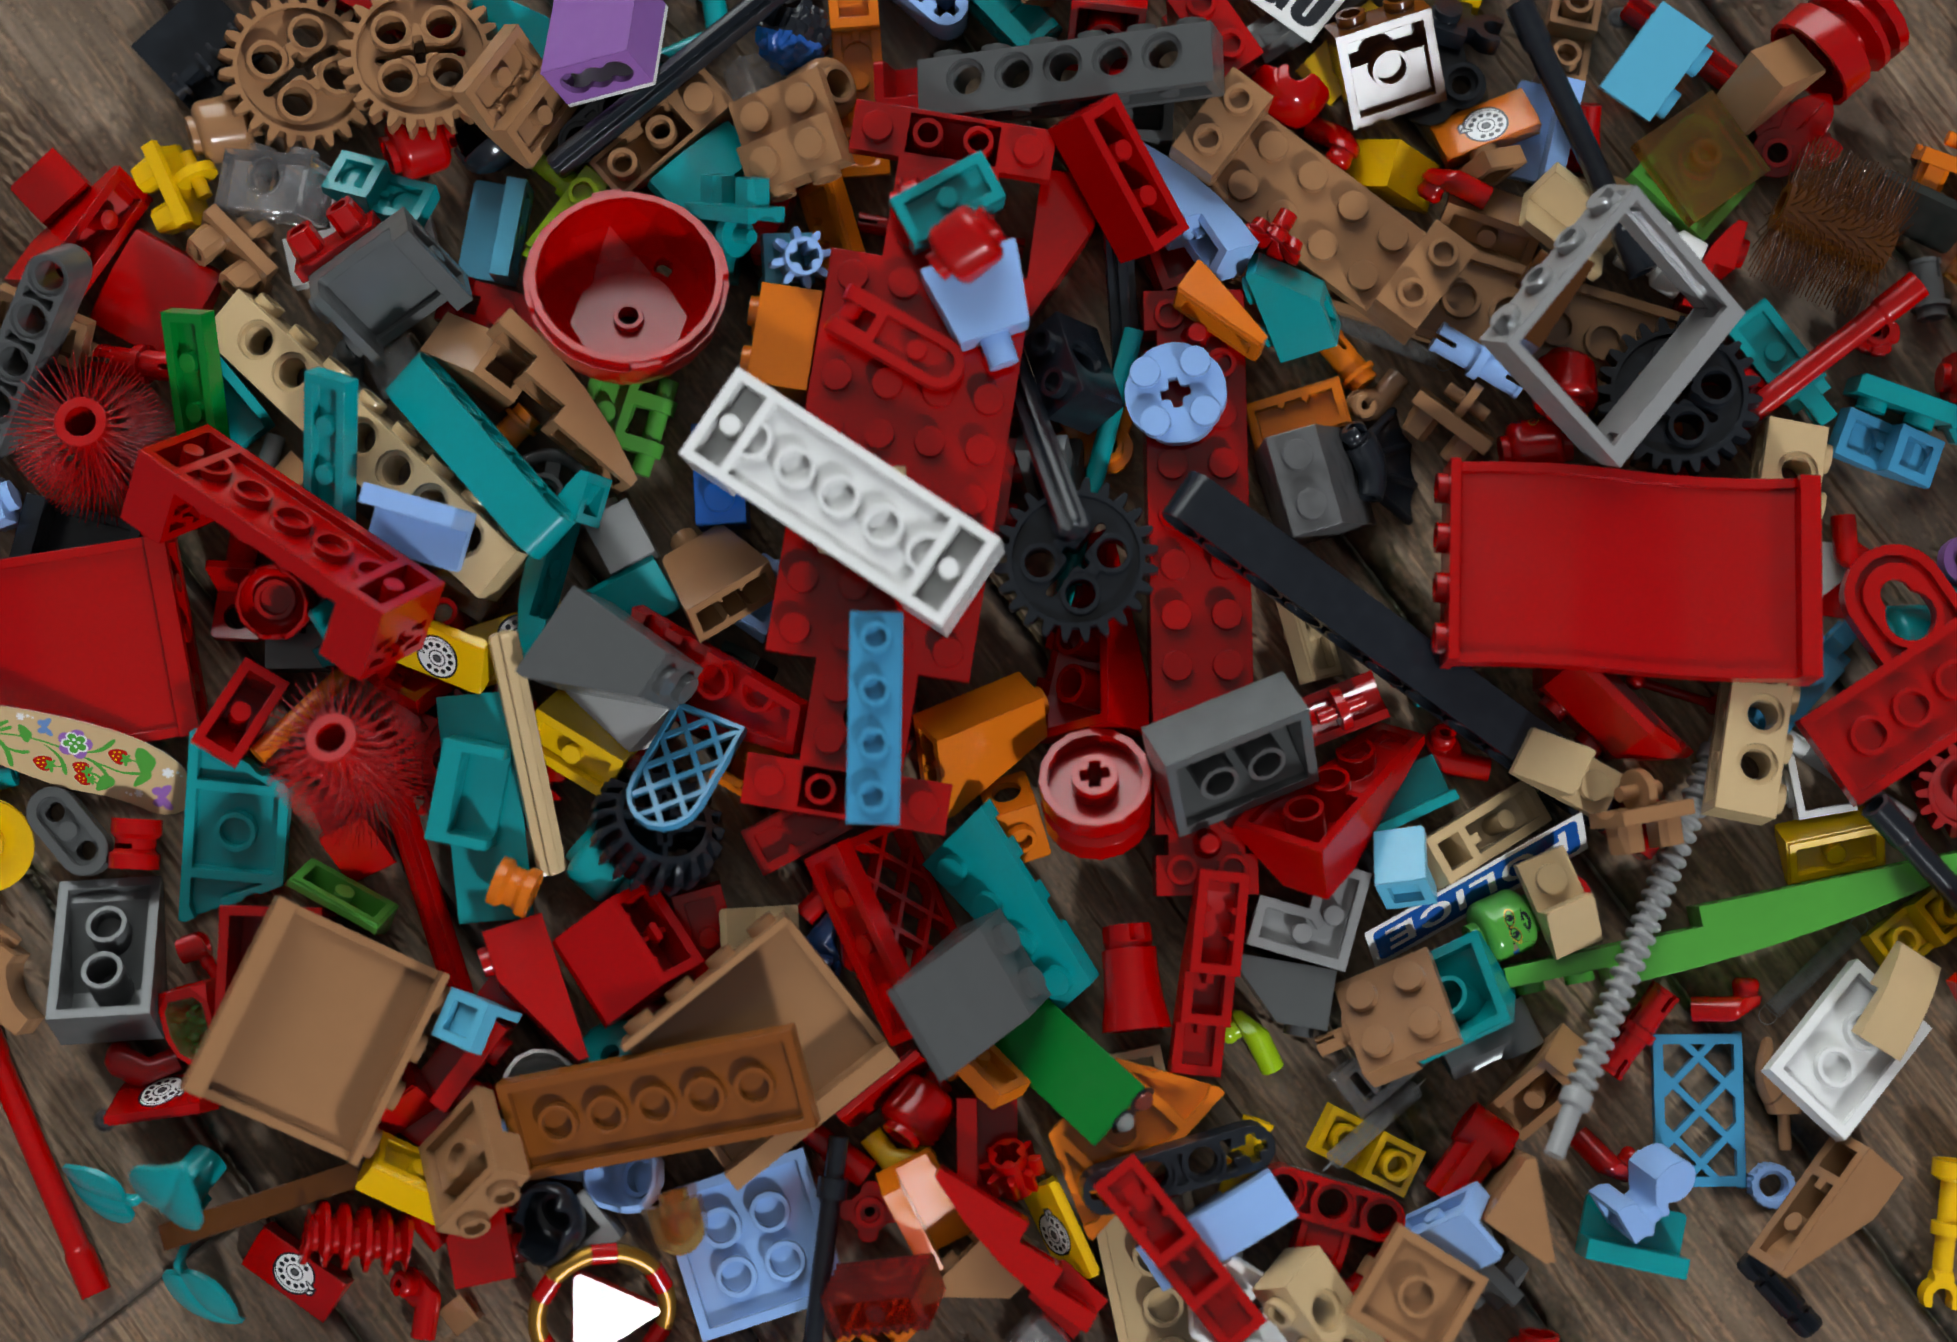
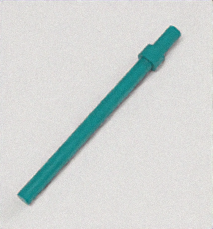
M1124 327L1112 372L1124 405L1125 383L1130 374L1131 365L1138 357L1144 334L1143 331L1131 327ZM1124 407L1097 429L1085 477H1088L1090 480L1091 492L1098 493L1104 484ZM1089 538L1076 555L1071 554L1069 551L1064 554L1067 558V567L1057 579L1053 596L1061 588L1064 580L1074 567L1087 568L1082 563ZM1082 583L1075 584L1069 588L1066 599L1070 605H1072L1076 586H1082Z

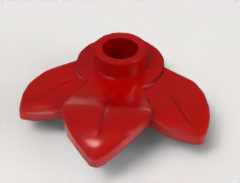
M1817 93L1797 99L1793 103L1790 101L1754 130L1757 138L1752 145L1751 159L1755 168L1761 174L1771 178L1789 175L1791 164L1792 173L1795 170L1800 154L1797 169L1799 168L1807 145L1808 148L1802 165L1811 146L1812 149L1806 163L1814 148L1815 155L1822 142L1823 144L1818 156L1823 151L1825 145L1826 148L1820 158V162L1828 148L1829 151L1826 159L1834 148L1828 162L1829 164L1840 145L1834 161L1843 150V146L1834 138L1825 135L1834 116L1832 96L1828 93ZM1774 143L1783 144L1787 150L1785 159L1779 163L1772 162L1768 158V149Z

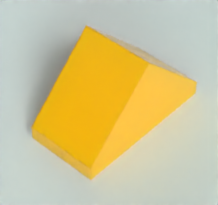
M1355 139L1360 147L1358 158H1353L1350 168L1345 170V172L1387 204L1426 214L1430 202L1418 195L1417 187L1423 181L1421 176L1425 171L1430 168H1439L1440 165L1401 139Z

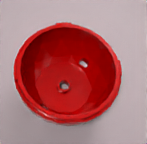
M612 189L591 193L590 198L584 199L559 213L540 231L527 257L523 273L525 300L536 331L554 354L572 369L598 381L628 385L648 383L669 377L689 365L706 348L722 320L729 290V272L723 248L720 247L704 223L684 207L658 196L637 192H622V189ZM663 265L672 270V273L669 277H666L662 273L656 272L657 268ZM634 317L637 318V321L632 324H624L620 319Z

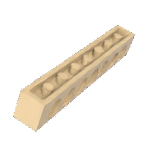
M238 289L215 316L219 353L304 432V382L300 386L297 385L299 371L306 366L307 370L322 367L351 377L353 373L336 358L329 355L326 359L315 349L319 341L302 326L295 323L292 327L281 317L285 309L272 297L264 292H260L258 296ZM272 334V346L264 354V342ZM363 388L361 391L358 389L357 484L362 488L364 481L431 501H436L438 497L444 495L446 505L476 513L477 516L473 530L479 528L481 532L480 544L473 551L470 550L468 545L461 571L450 572L477 598L497 602L524 570L528 554L510 538L468 488L464 489L453 479L455 473L439 455L432 453L429 456L418 446L422 438L412 428L400 420L394 423L383 413L387 409V405L377 395L366 388ZM374 430L376 434L375 443L369 451H366L365 439ZM409 462L411 468L410 476L401 485L399 481L400 469Z
M1769 416L1755 429L1748 479L1783 478L1782 468H1788L1794 471L1797 477L1800 474L1821 475L1822 486L1823 474H1827L1833 458V446L1827 444L1829 427ZM1821 492L1822 517L1827 503L1825 492ZM1719 682L1701 807L1702 815L1761 826L1776 819L1777 814H1781L1787 797V787L1785 784H1781L1783 764L1787 765L1790 761L1794 745L1793 735L1788 734L1790 715L1796 713L1799 705V686H1787V683ZM1749 707L1757 708L1763 713L1766 720L1764 730L1757 729L1750 723L1748 719ZM1742 756L1750 757L1757 763L1759 768L1757 780L1751 779L1743 773L1741 769Z

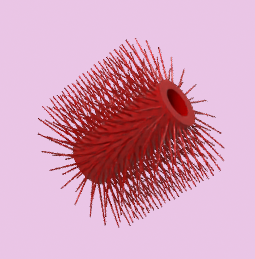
M94 350L88 382L86 376L87 353L84 365L85 381L83 378V382L79 359L80 376L78 373L82 389L81 395L73 351L74 368L73 364L71 365L76 387L67 356L66 361L72 384L70 380L68 383L62 370L63 378L58 365L57 368L64 385L57 378L54 371H51L68 401L62 398L40 372L63 401V404L32 378L48 398L30 387L32 390L41 395L39 397L43 399L41 400L42 402L36 401L22 393L20 394L44 406V408L34 403L29 404L12 398L30 405V407L36 410L24 408L32 410L39 415L23 410L22 412L10 411L38 418L5 417L21 418L45 425L10 422L33 427L6 428L23 430V432L4 434L3 436L26 432L41 433L12 435L33 437L9 441H21L18 442L21 444L15 446L31 443L24 447H18L12 452L22 448L29 449L23 452L37 449L31 453L22 454L24 455L22 457L32 456L20 460V463L27 459H31L26 464L20 466L18 470L29 463L40 460L33 465L27 466L28 468L25 470L38 465L31 471L26 472V475L38 469L33 475L28 477L30 479L39 473L31 481L32 484L38 477L43 476L38 482L34 483L33 487L46 478L36 488L39 490L43 484L48 482L44 488L40 489L39 493L43 490L45 491L48 486L53 484L49 488L50 494L45 499L49 496L51 497L54 491L60 487L59 491L50 498L51 501L55 496L57 498L51 505L55 502L57 503L61 496L62 500L60 503L62 505L69 494L65 504L68 501V506L70 507L75 499L70 509L71 511L74 505L76 507L77 501L81 496L77 508L81 502L82 512L88 493V501L83 510L84 513L87 507L85 523L92 501L93 521L97 493L99 491L97 527L99 525L103 496L105 501L104 524L107 515V498V502L110 504L111 520L113 521L112 502L113 510L115 507L116 523L118 526L116 507L118 514L119 510L114 489L122 512L119 495L124 504L123 498L125 500L126 492L128 491V486L123 477L130 483L127 474L132 477L139 449L153 445L147 443L163 441L152 440L172 438L166 436L176 434V432L171 431L173 429L163 430L169 427L156 430L158 427L167 426L165 425L167 423H159L169 420V417L164 419L162 417L168 415V412L157 411L164 408L165 404L153 410L155 407L160 406L161 400L159 401L155 398L153 402L147 404L158 394H155L146 401L145 399L154 393L150 391L147 396H142L151 389L149 388L140 394L148 385H145L135 393L142 385L140 383L130 394L135 385L143 378L140 377L133 385H131L132 382L139 375L135 376L129 384L127 383L129 381L127 378L121 387L124 381L121 376L126 369L122 370L121 375L117 379L116 377L123 365L118 373H115L111 383L110 381L117 365L111 378L110 365L103 387V377L112 357L105 369L104 363L107 355L105 356L99 378L98 365L100 357L98 358L94 386L92 387ZM120 378H121L120 384H119L118 388L116 389L117 384H118V382H119V380H120ZM159 401L155 406L150 407L154 402ZM165 413L164 415H162V416H160V417H158V418L151 419V418L155 417L156 415ZM126 417L123 423L117 424L120 418ZM175 432V433H172V434H168V435H164V436H159V435H162V434H164V433ZM43 445V446L36 447V448H25V447H32V446ZM74 455L72 461L65 462L68 456ZM80 461L78 467L75 469L76 462ZM109 484L113 492L114 505L110 493L111 490L109 488ZM76 489V491H75V493H74V496H73V498H72V500H71V502H70L72 493H73L74 490Z
M332 668V697L327 676L330 707L321 681L326 699L325 704L330 714L327 713L323 705L314 676L317 687L315 691L323 711L310 684L309 687L319 707L318 712L305 694L304 696L302 692L301 694L317 719L295 698L312 717L314 722L286 702L287 706L304 720V723L281 710L279 711L307 728L294 721L290 722L274 716L293 724L298 729L285 724L282 725L301 732V734L274 727L269 728L292 734L260 731L261 733L275 734L300 742L268 739L269 741L283 742L285 744L262 745L281 747L257 751L271 749L294 751L270 753L289 755L265 758L283 757L262 763V765L274 762L270 764L273 765L278 762L300 761L273 766L291 765L274 770L282 771L278 772L280 774L270 780L274 778L277 780L285 774L298 773L281 779L292 777L283 781L287 784L283 787L285 788L284 790L302 784L288 790L296 789L289 793L293 794L288 798L291 796L295 797L288 804V806L292 805L291 809H295L301 802L304 803L295 813L296 815L300 812L303 816L301 820L306 815H308L306 819L310 815L312 817L316 812L311 821L308 820L307 824L310 822L317 824L319 821L320 823L323 821V825L328 817L324 829L328 828L327 833L331 828L330 834L336 824L332 833L333 836L340 820L337 831L338 835L344 813L343 828L338 839L342 833L343 838L347 829L344 843L346 842L352 820L350 840L354 821L356 822V835L353 847L358 829L357 847H359L361 829L363 830L364 843L365 816L370 837L367 804L370 812L372 850V822L378 844L373 808L380 830L379 820L382 822L374 804H376L391 845L387 832L388 825L383 817L381 807L392 830L393 827L386 814L389 811L400 826L401 824L406 831L387 800L411 824L412 822L388 796H392L414 815L417 813L399 795L415 804L417 803L396 790L407 796L411 795L431 803L412 795L405 789L420 795L423 794L406 788L404 785L432 792L433 790L410 784L435 785L402 776L435 779L416 774H437L417 772H428L438 768L419 770L411 767L434 766L412 764L437 761L418 762L439 755L428 758L427 756L429 755L407 757L431 753L412 754L433 747L421 749L425 747L422 745L427 743L425 742L427 739L412 742L423 737L415 738L422 734L418 733L423 729L418 731L422 727L418 725L416 728L408 730L413 727L411 726L413 724L411 719L413 718H408L411 715H415V713H407L408 710L406 708L408 705L406 707L403 705L401 708H399L401 705L398 707L395 705L391 709L392 702L389 707L388 703L384 710L386 702L391 701L393 697L387 700L386 697L384 698L383 696L381 698L380 696L377 701V695L372 707L374 695L380 689V687L374 689V685L369 694L372 683L365 697L366 685L360 706L361 692L365 681L362 684L363 680H361L358 690L357 682L353 696V679L350 700L348 685L350 675L345 689V674L341 700L340 676V706L334 682L338 713H336L333 701ZM346 691H347V712H346L345 702H344L345 695H346ZM360 693L359 705L357 707L356 712V698ZM372 698L371 706L368 713L369 700ZM355 702V714L353 715L352 707ZM367 703L366 715L364 716V706ZM343 704H344V712H345V715L342 714V706H343ZM384 705V706H383V709H382V711H381V714H380V716H379L381 706ZM379 708L377 719L375 721L376 710ZM363 709V716L360 719L359 717ZM375 711L374 721L371 723V715ZM386 719L383 730L375 732L379 722ZM396 731L394 736L382 740L386 732ZM410 734L408 737L398 738ZM282 735L302 737V738L305 739V741L299 740V739H296V738H293V737L290 738V737L282 736ZM405 739L404 741H393V740ZM422 741V742H421L420 744H418V745L405 746V745H409V744H412V743H416V742ZM391 743H401L397 746L391 745ZM297 746L305 748V750L289 749L285 747ZM413 746H415V747L412 748V749H400V748H406V747H413ZM396 751H408L404 754L396 753ZM306 754V755H308V756H307V757H299V756H297V755ZM291 757H296V758L303 759V760H286V759L291 758ZM404 759H416V760H413V761L410 762V761H407V760H404ZM395 762H408V763H405V764H401V765H400V764H396ZM299 765L307 766L306 768H295ZM291 769H304L303 771L287 773ZM397 769H407V770H417V771L404 772V771H400V770H397ZM306 773H313L312 775H309V776H302V775H304V774H306ZM299 777H311L309 779L298 780ZM397 777L409 780L411 782L398 780ZM321 779L319 786L308 787L310 783ZM309 780V781H305V782H302V783H298V784L293 785V784H294L295 782H297V781ZM329 786L325 797L318 799L319 791ZM337 794L335 801L333 802V795ZM330 796H332V805L329 807ZM327 799H328V806H327V809L325 810V806H326ZM344 799V805L341 809V801ZM340 802V812L337 815L338 803ZM359 802L362 803V811H361V813H360V805H359ZM351 803L352 812L349 816V804ZM348 806V820L344 826L345 815H347L346 808ZM335 807H336L335 818L332 820V817H333V814H334V810H335ZM357 808H358L359 816H360L359 823H358V827H357ZM332 813L330 824L326 827L329 817Z

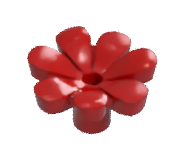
M1280 208L1272 222H1268L1262 217H1255L1251 223L1247 222L1245 224L1258 240L1257 248H1268L1267 256L1278 261L1285 259L1294 266L1298 264L1303 244L1289 233L1297 220V216L1292 211Z

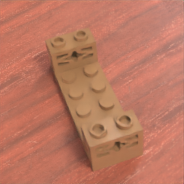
M1233 66L1224 77L1225 95L1207 99L1172 144L1169 158L1191 172L1215 192L1238 215L1244 224L1247 222L1251 223L1255 217H1262L1268 222H1272L1280 208L1292 211L1297 216V220L1289 233L1303 244L1297 265L1308 274L1324 280L1328 289L1401 344L1405 345L1478 249L1438 219L1426 233L1337 165L1331 163L1329 159L1270 116L1268 111L1274 96Z

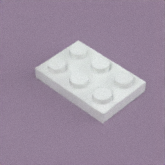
M1858 958L1845 964L1761 1070L1770 1081L1836 1142L1844 1141L1849 1137L1932 1030V1027L1923 1020L1901 1061L1896 1060L1851 1032L1878 989L1870 984L1875 974Z

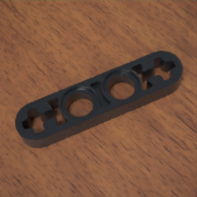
M1249 1119L1240 1120L1133 1153L1143 1166L1150 1161H1158L1164 1164L1165 1177L1159 1186L1168 1197L1260 1170L1271 1162L1276 1148L1272 1134L1259 1122ZM1249 1133L1257 1140H1261L1260 1144L1254 1146L1255 1154L1251 1157L1243 1150L1227 1153L1232 1160L1230 1164H1227L1226 1154L1219 1144L1220 1141L1224 1140L1230 1149L1241 1147L1246 1144L1245 1135ZM1202 1146L1211 1148L1214 1152L1213 1165L1205 1172H1192L1188 1166L1191 1152ZM1132 1153L1093 1164L1081 1174L1078 1181V1193L1091 1211L1100 1215L1114 1214L1104 1200L1101 1201L1096 1194H1091L1090 1191L1095 1190L1093 1186L1098 1182V1179L1105 1177Z

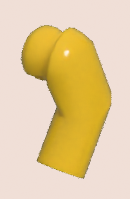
M880 1126L860 1142L882 1170L926 1148H931L919 1146L916 1150L897 1148Z

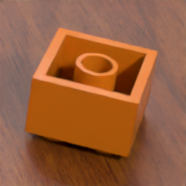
M762 282L760 296L752 295L750 298L747 325L752 326L751 335L753 336L752 346L743 345L740 368L796 405L806 407L824 299L823 291Z

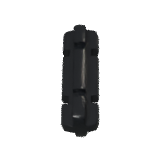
M1747 1252L1738 1260L1737 1268L1748 1280L1756 1282L1754 1287L1781 1317L1788 1318L1787 1324L1797 1335L1806 1339L1820 1329L1823 1324L1822 1318L1811 1306L1804 1305V1298L1783 1276L1765 1266Z

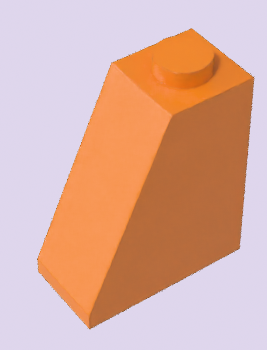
M1019 671L913 714L920 778L953 784L948 818L960 812L1047 737L1046 715L1050 711L1047 697L1039 686L1034 687Z

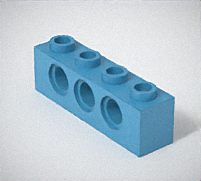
M850 611L846 824L900 825L903 612Z

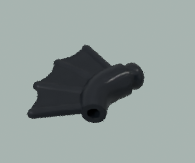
M1391 407L1368 430L1363 422L1353 421L1341 430L1340 437L1346 444L1345 451L1357 473L1359 498L1365 502H1379L1405 525H1411L1413 522L1411 500L1414 490L1418 487L1410 464L1412 444L1400 428L1397 409Z

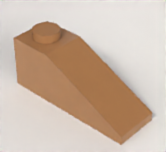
M1849 1136L1846 1140L1839 1142L1829 1137L1747 1253L1779 1275L1787 1278L1874 1220L1904 1177L1870 1147Z

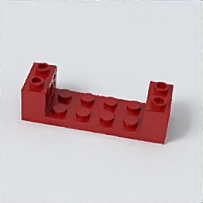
M209 424L139 449L120 518L139 530L144 537L161 544L214 521L232 532L238 540L251 545L272 559L279 568L291 572L312 586L319 595L329 598L336 603L319 654L337 665L343 673L353 676L359 681L422 649L446 582Z

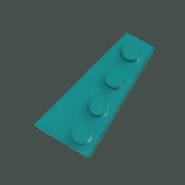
M989 798L922 865L974 919L1001 908L1008 922L1016 928L1020 942L1032 963L1042 972L1046 986L1051 993L1049 998L1060 1010H1063L1091 985L1100 974L1066 919H1058L1048 903V898L1051 895L1041 879L1035 881L1020 858L1024 852L1013 835L1010 837L1006 836L995 818L999 812Z

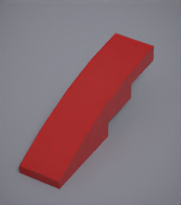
M1198 869L1180 965L1167 1066L1168 1072L1221 1078L1226 1027L1231 1028L1235 978L1240 977L1251 874Z
M1134 1153L1093 1186L1217 1342H1243L1268 1321Z
M940 1164L935 1172V1179L965 1224L1010 1274L1041 1302L1087 1334L1097 1317L1096 1309L1056 1284L1063 1271L1062 1262L1021 1238L1029 1225V1218L948 1167Z

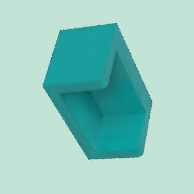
M456 734L444 738L424 839L480 851H487L495 846L513 757L510 745Z

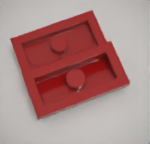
M141 228L136 229L114 264L89 318L97 321V326L134 346L137 344L151 345L157 351H165L160 312L171 308L213 310L222 288L218 282L222 271L209 264L205 267L198 265L185 251Z

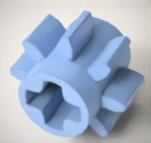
M794 226L790 230L791 242L789 244L780 238H776L773 241L772 246L780 252L779 258L774 259L768 264V268H779L784 276L781 280V285H788L791 281L800 282L801 288L810 289V276L812 274L821 280L827 278L828 271L821 265L823 260L831 256V250H822L817 242L821 235L820 231H816L810 237L801 235V230L798 226ZM797 248H799L802 256L809 255L811 258V262L804 267V271H802L800 263H791L790 256L797 251Z

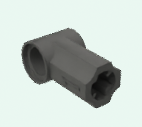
M1517 995L1515 1001V1020L1513 1023L1440 1056V1059L1451 1079L1456 1080L1500 1058L1508 1060L1522 1055L1541 1045L1544 1040L1522 995Z

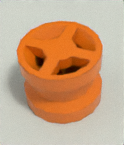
M504 856L492 878L485 903L494 907L503 904L510 907L514 915L525 918L537 896L544 871L535 867L529 870L518 866L516 859Z

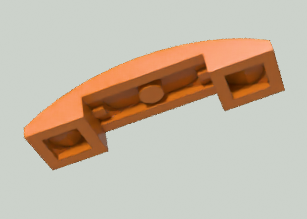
M828 0L833 59H837L846 66L853 76L856 86V100L875 101L873 64L876 61H883L878 0ZM856 102L852 111L841 119L848 144L850 142ZM852 154L855 161L854 165L841 169L843 179L891 175L890 160Z

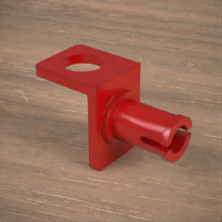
M229 531L230 535L225 561L206 560L205 570L218 591L211 636L214 640L258 643L262 639L257 637L247 627L233 629L226 624L227 613L235 607L234 602L238 584L251 569L257 567L256 560L258 554L257 549L241 542Z

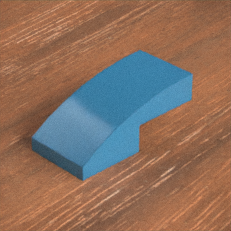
M1850 406L1840 408L1828 444L1833 446V458L1892 480L1927 489L1931 486L1945 441L1904 423L1892 425Z

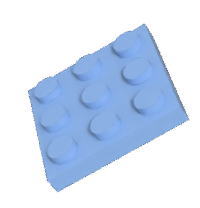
M805 1146L788 1150L738 1191L726 1178L723 1171L660 1192L658 1196L659 1203L702 1342L807 1309L821 1198L816 1197L817 1185ZM836 1246L829 1301L850 1294Z

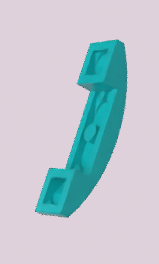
M580 470L558 494L557 497L573 514L576 523L542 560H537L529 554L527 556L521 580L517 615L518 634L523 657H525L557 609L581 524L599 529L613 480Z

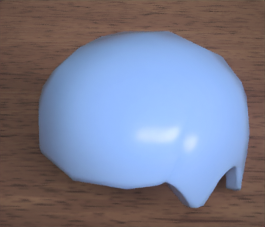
M661 1156L583 1170V1187L598 1208L623 1214H636L642 1210L649 1209L657 1201L665 1182L664 1159Z

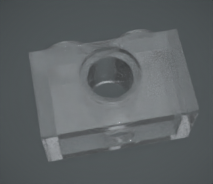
M248 143L246 149L225 148L214 203L236 218L244 216L248 221L260 222L267 220L269 223L298 225L303 221L310 220L314 227L327 228L328 218L326 210L331 206L332 198L323 193L321 185L332 167L319 160L320 154L318 152L303 147H290L289 153L277 152L272 147L257 143Z

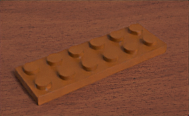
M795 1023L503 1078L495 1085L508 1132L521 1136L530 1178L527 1181L816 1128L820 1122Z

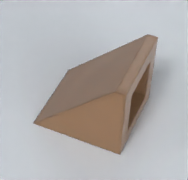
M465 1289L441 1308L439 1315L457 1337L485 1314Z

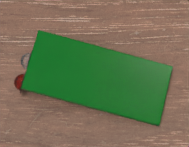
M1049 999L1028 1019L994 1043L1031 1081L1029 1086L1093 1146H1096L1111 1128L1114 1134L1130 1131L1134 1126L1135 1112L1147 1110L1153 1104L1154 1089L1152 1087L1146 1088Z

